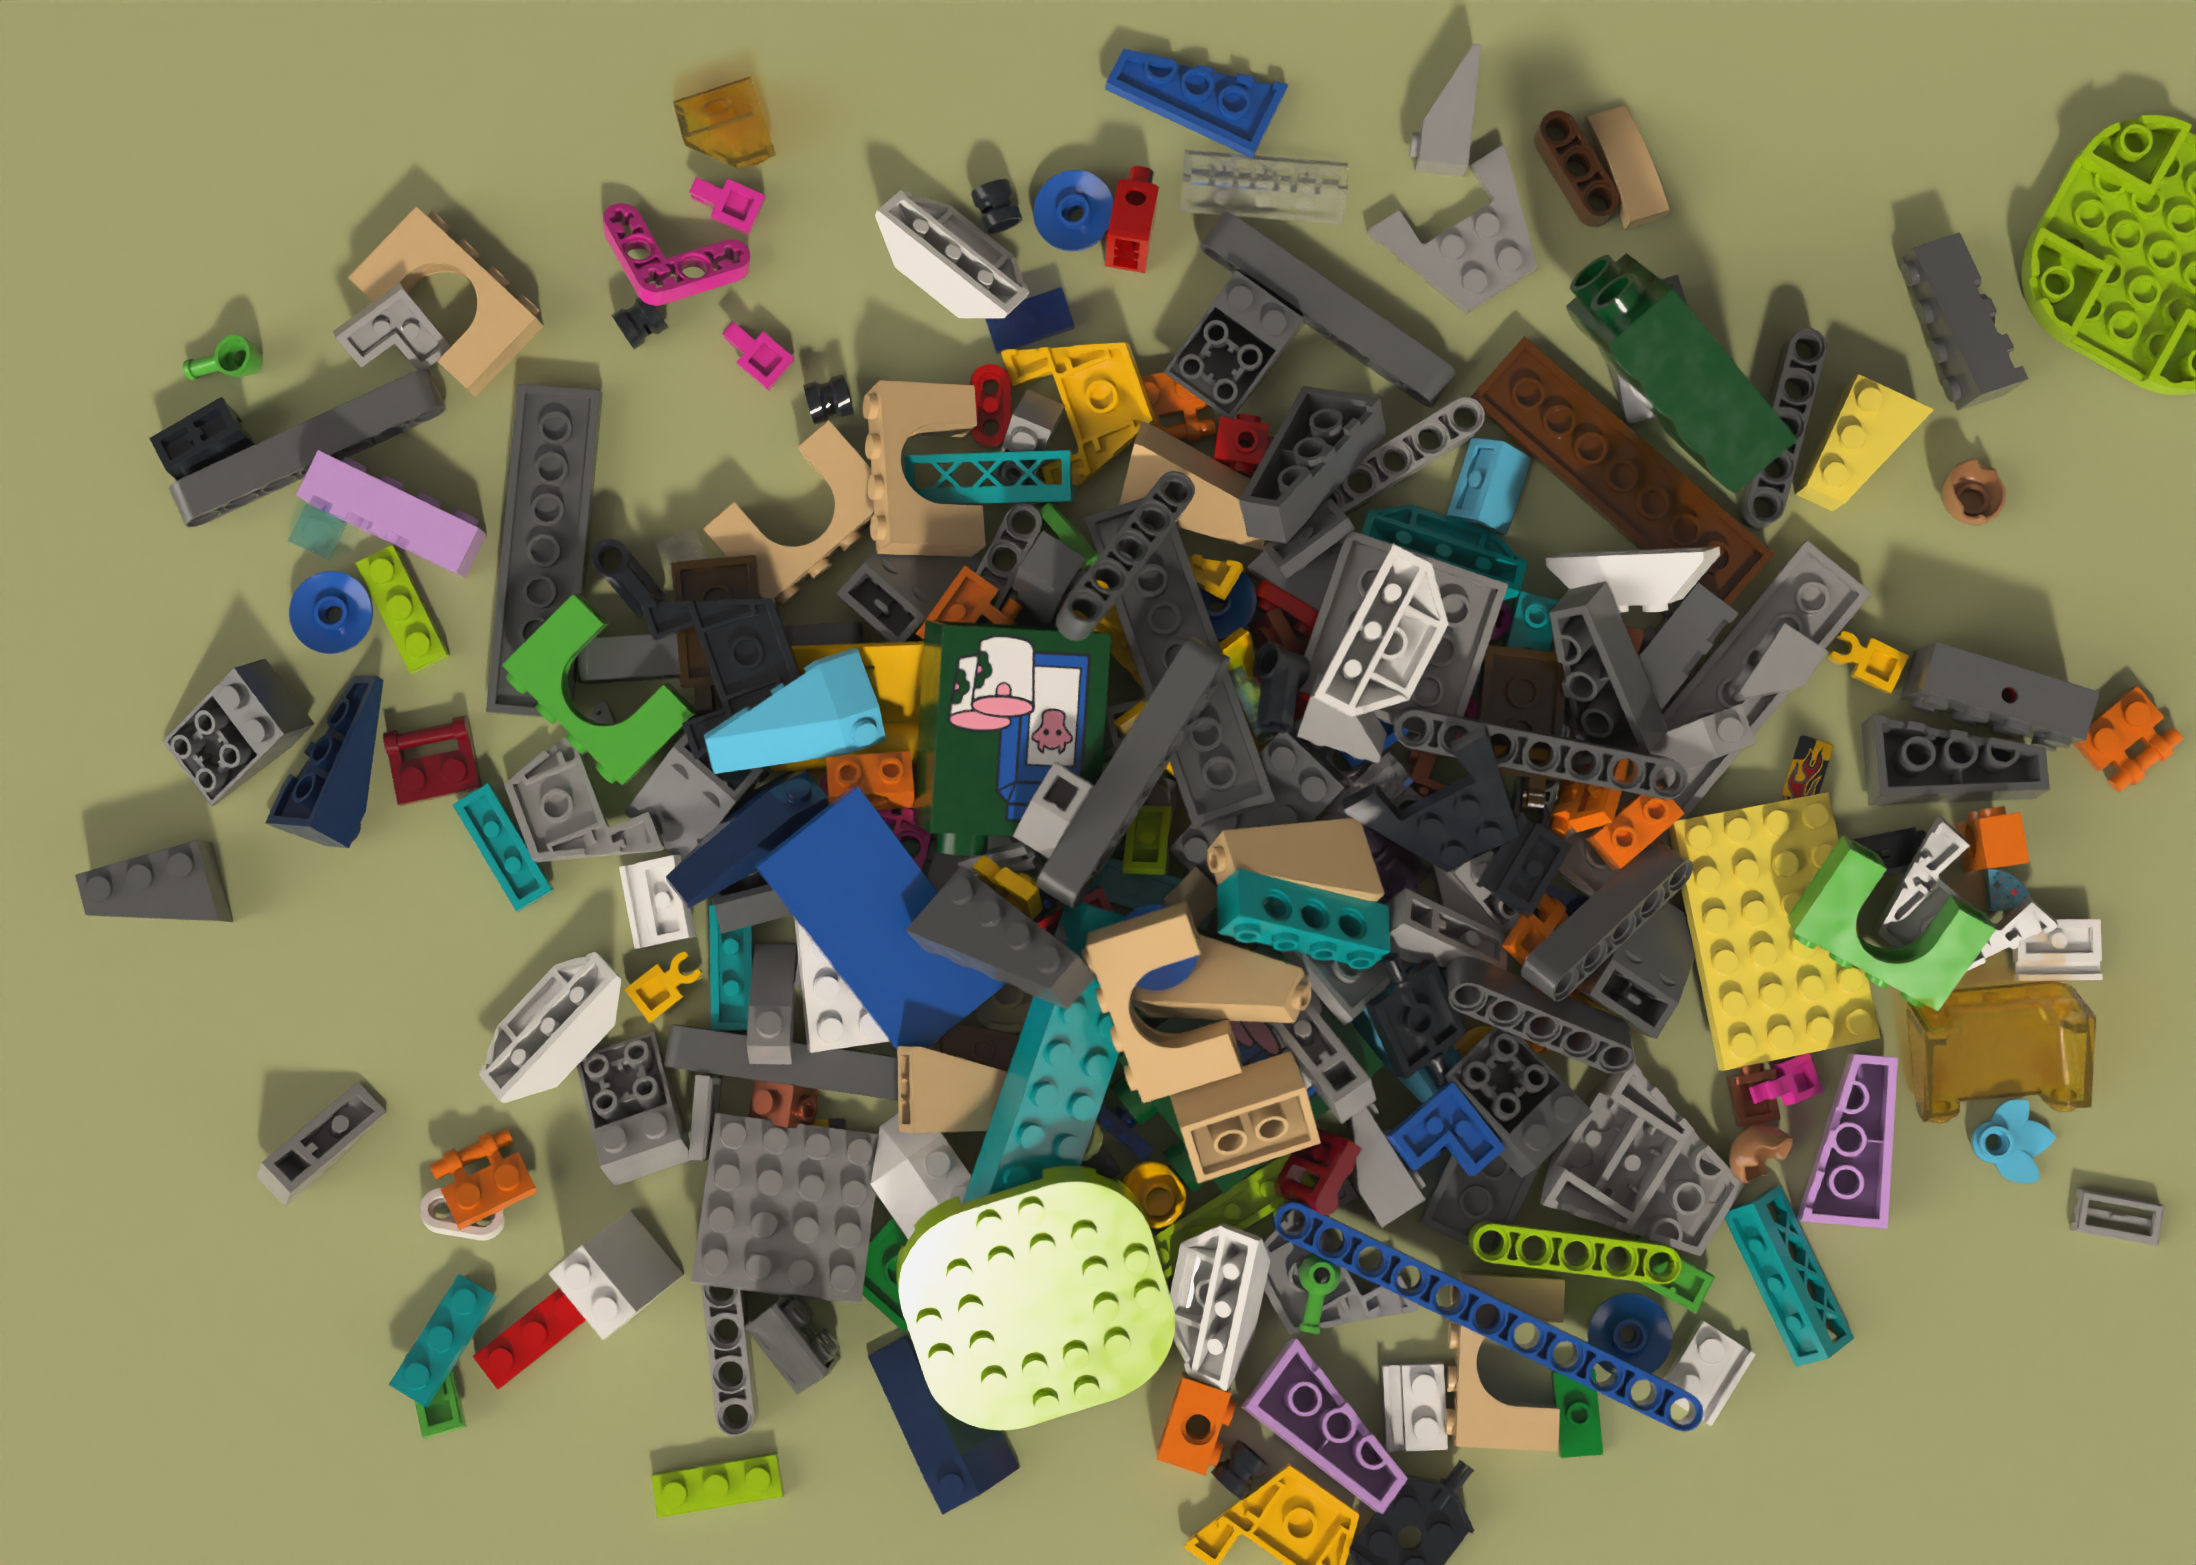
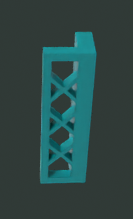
M1071 450L904 455L905 478L917 494L934 503L977 505L1076 502V485L1072 484ZM1061 459L1062 484L1046 485L1034 474L1045 460ZM1024 460H1037L1030 468L1022 462ZM995 461L989 469L980 463ZM1004 461H1014L1025 472L1013 486H1004L993 475ZM963 462H972L984 473L972 487H963L951 476ZM931 463L942 474V477L931 488H916L915 464ZM939 463L954 464L946 471ZM1030 477V478L1033 479L1038 485H1023V484H1024L1025 481ZM988 478L996 485L981 487ZM946 480H948L955 486L950 488H940L946 482Z
M1778 1185L1768 1189L1752 1201L1732 1206L1724 1219L1795 1366L1829 1359L1852 1341L1854 1336L1781 1186ZM1770 1202H1772L1778 1214L1777 1223L1774 1222L1766 1206ZM1789 1242L1792 1243L1796 1251V1261L1792 1260L1788 1251ZM1807 1280L1811 1282L1815 1291L1814 1300L1811 1299L1807 1291ZM1826 1319L1829 1320L1837 1336L1833 1340H1831L1825 1328Z

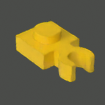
M1846 631L1838 633L1836 638L1847 644L1848 652L1846 655H1841L1838 652L1831 651L1828 653L1827 658L1835 664L1851 663L1855 665L1850 677L1887 695L1892 693L1909 655L1874 638L1867 639L1863 647L1854 634Z
M984 855L972 867L978 873L977 878L1030 919L1034 920L1042 911L1043 907L1039 888H1037L1036 882L1027 874L1019 873L1017 875L1007 867L1001 869L993 860Z
M688 952L677 954L672 959L670 969L665 972L660 964H656L624 989L649 1023L655 1021L685 997L678 986L682 983H694L703 975L701 969L695 970L688 976L681 972V963L690 956Z

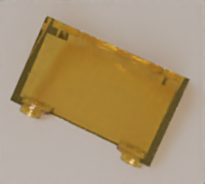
M2039 981L1954 989L1939 1011L1927 1005L1918 1008L1907 1001L1906 1016L1916 1109L1923 1122L1940 1124L1950 1121V1119L1959 1114L1960 1102L2039 1095L2044 1103L2058 1112H2072L2076 1108L2092 1106L2096 1016L2071 985L2059 981Z

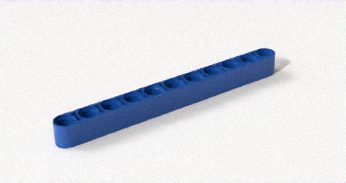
M1284 1201L1274 1210L1272 1220L1278 1234L1299 1247L1675 1430L1682 1432L1691 1431L1698 1427L1702 1421L1703 1407L1699 1399L1685 1389L1328 1215L1324 1216L1314 1212L1311 1207L1299 1201ZM1290 1209L1300 1210L1304 1215L1303 1226L1295 1232H1288L1281 1226L1283 1214ZM1328 1228L1339 1229L1343 1238L1339 1248L1332 1251L1324 1250L1320 1245V1236ZM1367 1247L1378 1248L1381 1260L1377 1267L1368 1270L1362 1268L1358 1260L1361 1251ZM1405 1266L1417 1267L1419 1271V1280L1411 1288H1403L1398 1284V1273ZM1444 1285H1453L1458 1292L1457 1300L1451 1306H1439L1436 1299L1438 1290ZM1483 1304H1493L1496 1308L1494 1321L1489 1325H1478L1475 1319L1476 1310ZM1522 1323H1532L1535 1329L1534 1338L1527 1344L1521 1345L1516 1343L1514 1338L1515 1329ZM1561 1342H1571L1573 1346L1571 1359L1565 1363L1555 1362L1553 1357L1554 1348ZM1600 1361H1609L1612 1366L1610 1377L1604 1382L1594 1381L1592 1376L1593 1367ZM1639 1380H1648L1651 1387L1648 1397L1641 1401L1633 1400L1631 1394L1633 1385ZM1678 1399H1687L1689 1402L1688 1414L1682 1419H1673L1670 1412L1672 1404Z

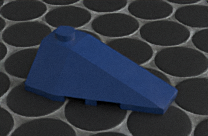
M378 676L353 677L327 717L329 729L316 743L311 741L304 753L309 756L308 761L297 777L289 774L283 783L265 822L266 824L325 846L350 848L351 843L360 833L361 821L367 807L383 679Z
M789 771L755 789L666 876L668 884L688 909L756 872L757 869L754 864L829 805L828 796L807 771Z
M907 1336L868 1355L921 1474L942 1515L981 1495L1020 1468L1001 1430H990L969 1425L955 1418L941 1407L927 1385L914 1343Z

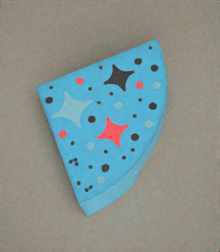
M1996 869L1984 870L1987 911L2013 910L2029 895L2025 886L2013 875Z

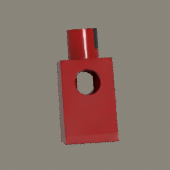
M1133 166L1130 168L1128 179H1119L1117 182L1107 232L1105 267L1145 273L1159 193V186L1152 184L1154 172L1150 168Z

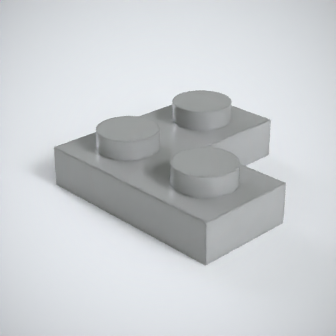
M400 282L333 331L335 338L361 368L393 344H396L417 370H423L437 362L452 346Z

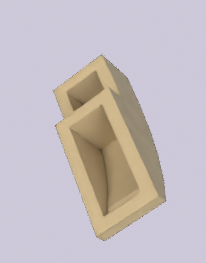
M1626 105L1587 116L1585 120L1597 157L1619 193L1617 208L1624 230L1664 219L1670 209L1651 156Z

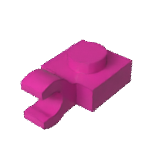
M696 177L689 191L692 194L691 199L714 207L711 213L713 220L748 236L766 200L764 194L728 178L723 189Z
M732 322L722 333L726 341L743 353L737 360V365L767 391L771 390L796 361L790 353L764 331L754 340L741 327Z
M1810 1053L1797 1055L1770 1066L1771 1069H1776L1777 1078L1749 1087L1754 1104L1781 1096L1784 1106L1824 1092Z

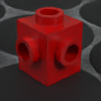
M1237 414L1236 419L1220 417L1213 459L1244 476H1253L1254 471L1258 468L1274 437L1268 436L1269 424L1261 423V417L1251 414ZM1245 442L1248 443L1251 447L1243 448L1239 445V443Z

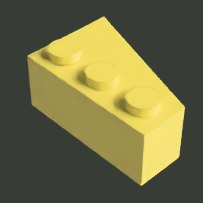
M1860 374L1856 375L1845 385L1795 494L1833 512L1850 499L1934 409Z

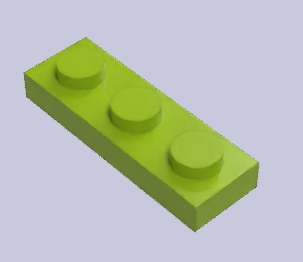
M392 544L356 562L409 673L414 675L450 657L397 547Z
M778 1452L664 1471L651 1475L657 1518L784 1496Z

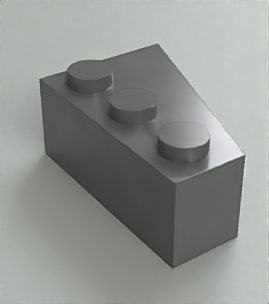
M1042 531L1019 566L1012 588L1017 593L1015 595L1011 593L1008 599L1011 597L1023 606V609L1014 620L1017 622L1016 625L1054 627L1056 617L1064 602L1087 572L1086 558Z
M1699 582L1692 587L1683 599L1669 603L1668 610L1660 611L1665 617L1656 629L1649 625L1644 631L1645 637L1640 647L1638 658L1660 710H1662L1687 679L1688 673L1703 654L1706 655L1714 645L1712 643L1723 627L1728 622L1731 624L1739 614Z
M195 840L75 874L85 915L233 922L212 842Z

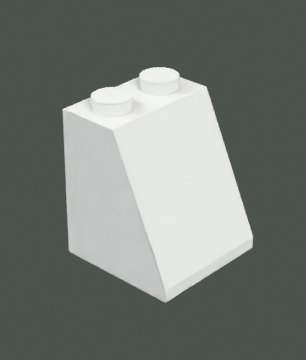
M632 1210L589 1239L548 1273L602 1340L622 1328L684 1275Z

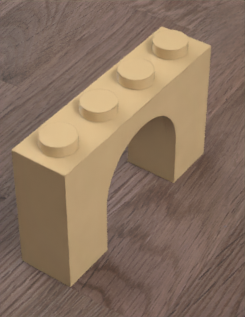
M416 206L351 273L348 279L373 302L399 282L409 293L421 280L437 273H454L470 280L477 295L475 318L466 332L437 362L471 394L477 397L544 327L535 317L540 310L522 293L517 298L505 289L510 282L493 266L487 271L476 262L480 254L463 238L458 243L453 241L446 234L450 230V226L434 211L426 215Z
M879 380L864 396L862 407L863 416L865 419H868L869 434L865 442V454L867 459H871L872 475H870L868 480V496L870 500L874 501V516L871 519L870 533L872 540L876 541L877 554L972 557L986 546L983 506L938 504L921 497L911 488L904 476L901 465V453L906 439L911 437L938 436L963 438L977 426L974 385Z
M829 420L798 446L802 456L829 485L834 495L835 509L832 521L827 530L818 539L809 544L796 547L777 544L765 537L735 502L703 528L727 557L757 556L760 595L763 598L775 599L776 604H780L782 607L788 605L800 594L801 590L798 587L810 576L813 580L822 576L832 566L830 559L841 549L845 553L853 549L863 539L864 536L861 532L871 524V519L874 516V501L870 500L868 496V480L870 475H872L871 467Z
M1187 901L1088 932L1086 948L1081 950L1084 963L1093 973H1096L1101 986L1096 988L1100 1008L1103 1013L1110 1012L1115 1026L1110 1027V1033L1117 1052L1124 1051L1129 1065L1124 1066L1128 1085L1131 1091H1139L1143 1103L1242 1073V1057L1228 1019L1191 1031L1170 1034L1157 1031L1146 1025L1138 1017L1131 1003V992L1139 979L1146 973L1158 967L1200 954L1201 941Z
M1458 1271V1279L1546 1322L1563 1323L1565 1280L1559 1276ZM1450 1285L1451 1306L1458 1297L1457 1289L1453 1285ZM1489 1303L1481 1305L1475 1314L1477 1324L1482 1326L1491 1324L1496 1317V1308L1493 1304ZM1450 1323L1448 1329V1348L1455 1349L1454 1366L1447 1367L1446 1389L1447 1392H1453L1452 1409H1446L1445 1435H1451V1441L1456 1447L1558 1452L1560 1408L1554 1403L1503 1400L1487 1392L1477 1372V1354L1485 1337L1460 1324Z

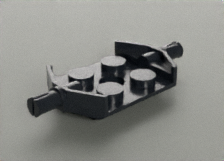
M1459 1459V1462L1446 1479L1442 1477L1440 1480L1405 1475L1408 1478L1384 1513L1376 1512L1350 1546L1349 1553L1354 1564L1445 1565L1468 1532L1471 1534L1474 1532V1528L1458 1495L1460 1488L1475 1470ZM1406 1526H1414L1421 1532V1540L1413 1548H1404L1398 1543V1534Z

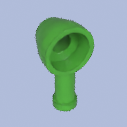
M229 335L219 342L214 355L196 360H185L183 362V371L189 380H195L201 375L216 371L239 378L259 372L263 359L251 341L239 335Z
M1312 1253L1303 1259L1298 1271L1300 1283L1308 1291L1303 1323H1300L1299 1330L1320 1334L1321 1327H1319L1324 1297L1326 1294L1334 1291L1339 1285L1341 1269L1340 1266ZM1319 1267H1325L1329 1271V1277L1323 1283L1316 1282L1313 1277L1314 1271Z

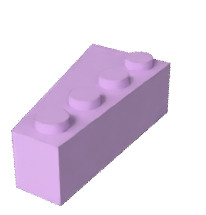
M319 450L317 451L296 496L329 515L466 578L487 535L480 528L476 527L479 522L477 518L456 509L454 515H451L439 509L442 502L431 496L419 492L417 497H414L403 491L404 484L382 474L380 479H377L366 473L368 469L366 466L345 457L342 462Z
M1848 1054L1796 1218L1802 1222L1888 1229L1898 1067L1897 1057Z
M1290 1338L1240 1407L1371 1509L1383 1514L1408 1478L1374 1435L1365 1427L1348 1402L1342 1398L1321 1368L1308 1355L1297 1338Z

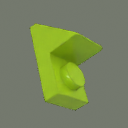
M1142 806L1126 831L1123 874L1166 875L1169 873L1171 806Z

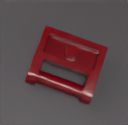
M466 715L454 717L451 723L399 733L397 730L383 733V742L389 758L398 805L404 806L475 791L482 787L471 727ZM457 739L459 750L405 761L403 749Z
M1317 1128L1320 1144L1292 1152L1276 1179L1274 1189L1279 1197L1286 1200L1297 1199L1309 1204L1314 1212L1326 1216L1334 1213L1337 1209L1338 1197L1336 1194L1345 1178L1352 1173L1356 1164V1158L1362 1148L1348 1139ZM1305 1172L1320 1178L1315 1188L1302 1184L1301 1178Z

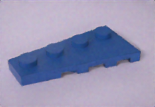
M1124 48L1105 85V90L1252 159L1288 88V84L1274 81L1272 85L1254 81L1253 76L1237 73V77L1213 72L1211 67L1198 64L1197 68L1176 64L1174 59Z

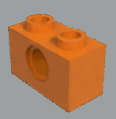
M911 751L826 757L829 805L852 786L856 785L876 810L914 808Z
M1656 781L1657 787L1662 788V786ZM1636 794L1616 811L1613 823L1596 828L1585 840L1612 871L1623 868L1685 813L1673 799Z
M2005 806L1968 812V821L1955 823L1956 830L1967 839L1970 845L1960 854L1963 872L2030 863L2021 812L2007 814Z
M1182 1372L1156 1452L1157 1460L1205 1476L1209 1465L1216 1467L1223 1447V1442L1218 1441L1217 1438L1222 1424L1230 1425L1236 1406V1401L1230 1400L1232 1394L1230 1388L1227 1391H1223L1191 1378ZM1200 1414L1208 1418L1210 1425L1204 1434L1193 1435L1187 1431L1185 1427L1186 1422L1191 1416Z

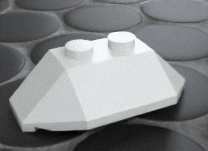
M900 190L877 210L875 217L895 268L958 318H1005L1028 296L1029 290L1023 282L1022 273L1015 256L951 205L929 198L914 197L910 192Z
M1393 544L1340 643L1314 698L1350 717L1406 702L1410 699L1448 626L1447 616L1431 563Z
M1720 547L1569 552L1547 557L1546 567L1569 589L1606 581L1619 613L1629 611V605H1642L1643 612H1660L1668 610L1669 603L1683 599L1720 556Z
M597 952L589 953L586 957L574 958L554 965L496 1027L487 1052L486 1064L482 1065L479 1073L480 1078L501 1102L506 1103L557 1087L615 1026L621 985L620 976Z
M897 1114L879 1128L870 1185L904 1235L909 1239L915 1231V1223L929 1210L956 1196H959L961 1204L963 1203L971 1175L941 1132H899Z
M1224 1223L1180 1243L1170 1298L1175 1314V1333L1173 1339L1185 1361L1183 1365L1187 1375L1227 1391L1255 1334L1270 1258L1262 1238Z

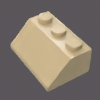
M1292 1051L1243 1066L1242 1073L1169 1095L1198 1183L1320 1144L1306 1087Z

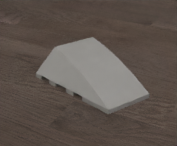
M1634 1063L1633 1067L1621 1074H1612L1592 1091L1585 1104L1593 1112L1557 1147L1549 1160L1540 1204L1701 1256L1745 1184L1734 1177L1726 1163L1696 1134L1694 1128L1684 1117L1677 1113L1667 1102V1098L1656 1086H1653L1641 1073L1640 1068Z

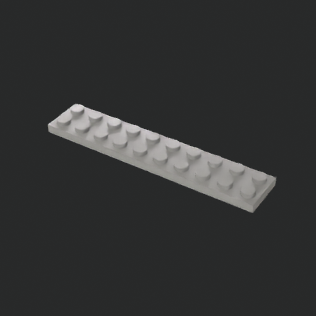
M1808 540L1803 542L1662 712L1668 726L1667 731L1742 704L1753 735H1755L1790 693L1788 691L1738 702L1731 698V695L1737 688V686L1732 684V681L1746 662L1752 665L1760 653L1755 649V646L1768 628L1774 631L1775 628L1786 623L1826 649L1870 596L1871 592ZM1742 749L1686 769L1688 775L1686 790L1679 797L1673 799L1685 813L1678 820H1684ZM1675 774L1657 780L1662 788L1670 787L1674 783ZM1622 791L1617 810L1635 796L1636 793ZM1572 827L1567 831L1563 839L1571 844L1572 847L1557 872L1590 898L1620 869L1612 871L1585 840L1598 827L1576 832ZM1669 828L1656 839L1666 843L1670 838Z

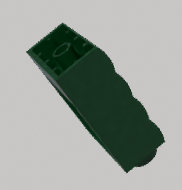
M1625 253L1616 262L1610 255L1601 256L1584 267L1570 284V290L1576 297L1566 305V309L1574 324L1598 346L1605 361L1628 382L1634 395L1658 418L1661 426L1670 438L1727 490L1736 493L1798 440L1678 293L1629 254Z

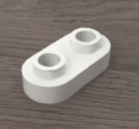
M441 1188L428 1192L420 1203L419 1212L422 1221L429 1230L435 1233L475 1240H489L496 1237L505 1225L504 1210L490 1215L492 1219L485 1226L478 1225L476 1222L459 1230L451 1212L446 1218H437L436 1213L439 1209H449L440 1190Z

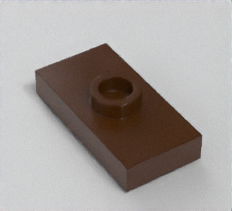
M958 1023L943 1035L940 1052L1008 1072L1020 1035Z

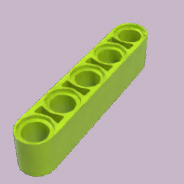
M1481 1221L1475 1224L1468 1235V1245L1471 1251L1480 1259L1490 1263L1654 1284H1668L1674 1281L1679 1276L1682 1268L1681 1259L1675 1250L1666 1245L1651 1241L1494 1221ZM1488 1230H1494L1500 1238L1499 1246L1491 1253H1484L1479 1247L1480 1236ZM1529 1236H1538L1542 1243L1540 1253L1534 1258H1525L1522 1253V1243ZM1573 1241H1579L1584 1248L1583 1257L1580 1261L1569 1264L1564 1258L1565 1247ZM1621 1246L1626 1253L1625 1262L1621 1267L1611 1269L1607 1264V1254L1612 1248ZM1657 1252H1664L1668 1258L1667 1268L1660 1274H1653L1649 1268L1650 1258Z

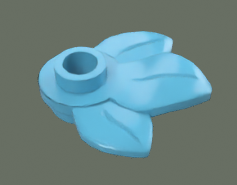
M2022 1099L2008 1100L1999 1105L1991 1121L1980 1124L1974 1130L1971 1146L1979 1159L1988 1163H1994L2001 1176L2005 1179L2018 1183H2033L2039 1181L2040 1178L2038 1168L2032 1157L2046 1150L2055 1141L2056 1136L2043 1124L2028 1120L2029 1102ZM1994 1134L1997 1137L1998 1144L1994 1149L1990 1150L1986 1146V1138Z

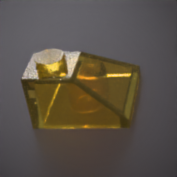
M751 76L673 101L685 146L735 168L746 165L757 166L764 163L768 158L776 156Z

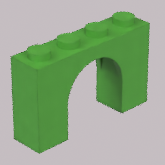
M580 593L573 594L502 664L509 672L505 678L518 692L524 694L528 691L539 702L535 708L548 722L554 724L558 721L569 732L565 738L578 752L584 754L588 751L599 762L595 768L608 782L613 784L617 780L621 785H624L683 728L682 723L692 720L696 716V711L670 683L662 685L630 718L621 723H599L580 712L569 692V671L579 653L609 622Z
M1842 835L1787 916L1794 932L1793 937L1808 948L1815 949L1818 945L1830 952V958L1845 968L1850 969L1854 965L1865 971V976L1879 987L1886 989L1890 985L1900 990V995L1912 1005L1918 1008L1927 1005L1939 1011L1996 928L1987 914L1950 895L1926 931L1915 941L1897 948H1881L1865 942L1857 935V916L1863 903L1887 868L1879 854Z

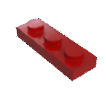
M558 1288L472 1357L498 1390L583 1324L586 1319L565 1293Z

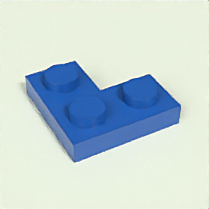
M1454 1082L1446 1083L1385 1136L1411 1170H1418L1440 1149L1446 1146L1469 1176H1475L1506 1149Z

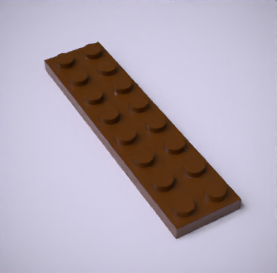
M1525 336L1472 394L1471 398L1477 400L1482 405L1485 416L1639 550L1720 547V556L1698 582L1729 606L1774 556V552Z

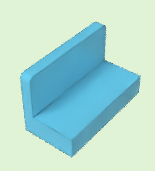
M1471 437L1447 516L1463 522L1482 524L1498 534H1508L1531 458L1504 441Z

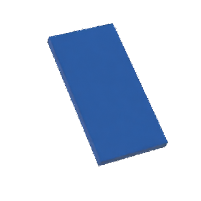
M856 785L852 786L754 864L896 1051L897 1047L900 1046L928 1049L1006 984L1004 981L1001 983L989 978L985 973L973 968H965L955 964L951 959L939 954L936 956L924 951L905 931L938 892L861 789Z

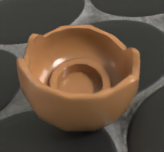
M1976 458L1958 463L1943 482L1941 499L1946 511L1958 521L1974 526L1986 524L1995 519L2006 503V488L1999 476H1997V470L1981 466Z
M1753 1123L1745 1127L1734 1139L1729 1153L1730 1169L1734 1177L1742 1183H1751L1758 1175L1766 1176L1768 1172L1765 1169V1162L1770 1158L1784 1160L1793 1145V1137L1767 1123Z

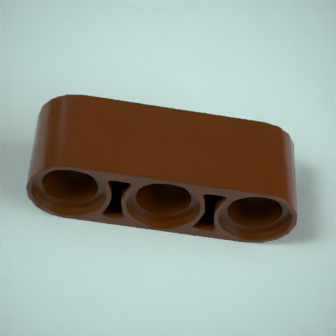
M1555 110L1549 112L1543 117L1534 135L1535 147L1579 220L1589 227L1602 226L1609 221L1619 204L1617 188L1575 119L1565 111ZM1550 127H1556L1564 133L1565 140L1560 142L1553 141L1547 136L1545 130ZM1578 162L1582 164L1586 175H1572L1568 171L1567 163ZM1592 196L1602 198L1606 202L1607 210L1602 212L1593 210L1588 203V198Z

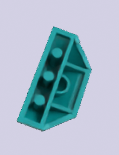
M1415 505L1389 507L1383 510H1368L1361 534L1506 583L1508 587L1503 600L1518 597L1527 561L1520 555L1516 556L1509 545L1491 530Z

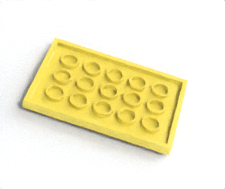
M1829 792L1674 822L1669 827L1672 847L1693 862L1692 874L1681 888L1719 1071L1880 1039L1869 980L1865 976L1866 972L1854 965L1850 969L1839 965L1830 958V952L1818 945L1815 949H1811L1801 944L1793 937L1794 932L1787 919V916L1839 841ZM1856 924V931H1857V935L1859 936L1858 928H1857V924Z

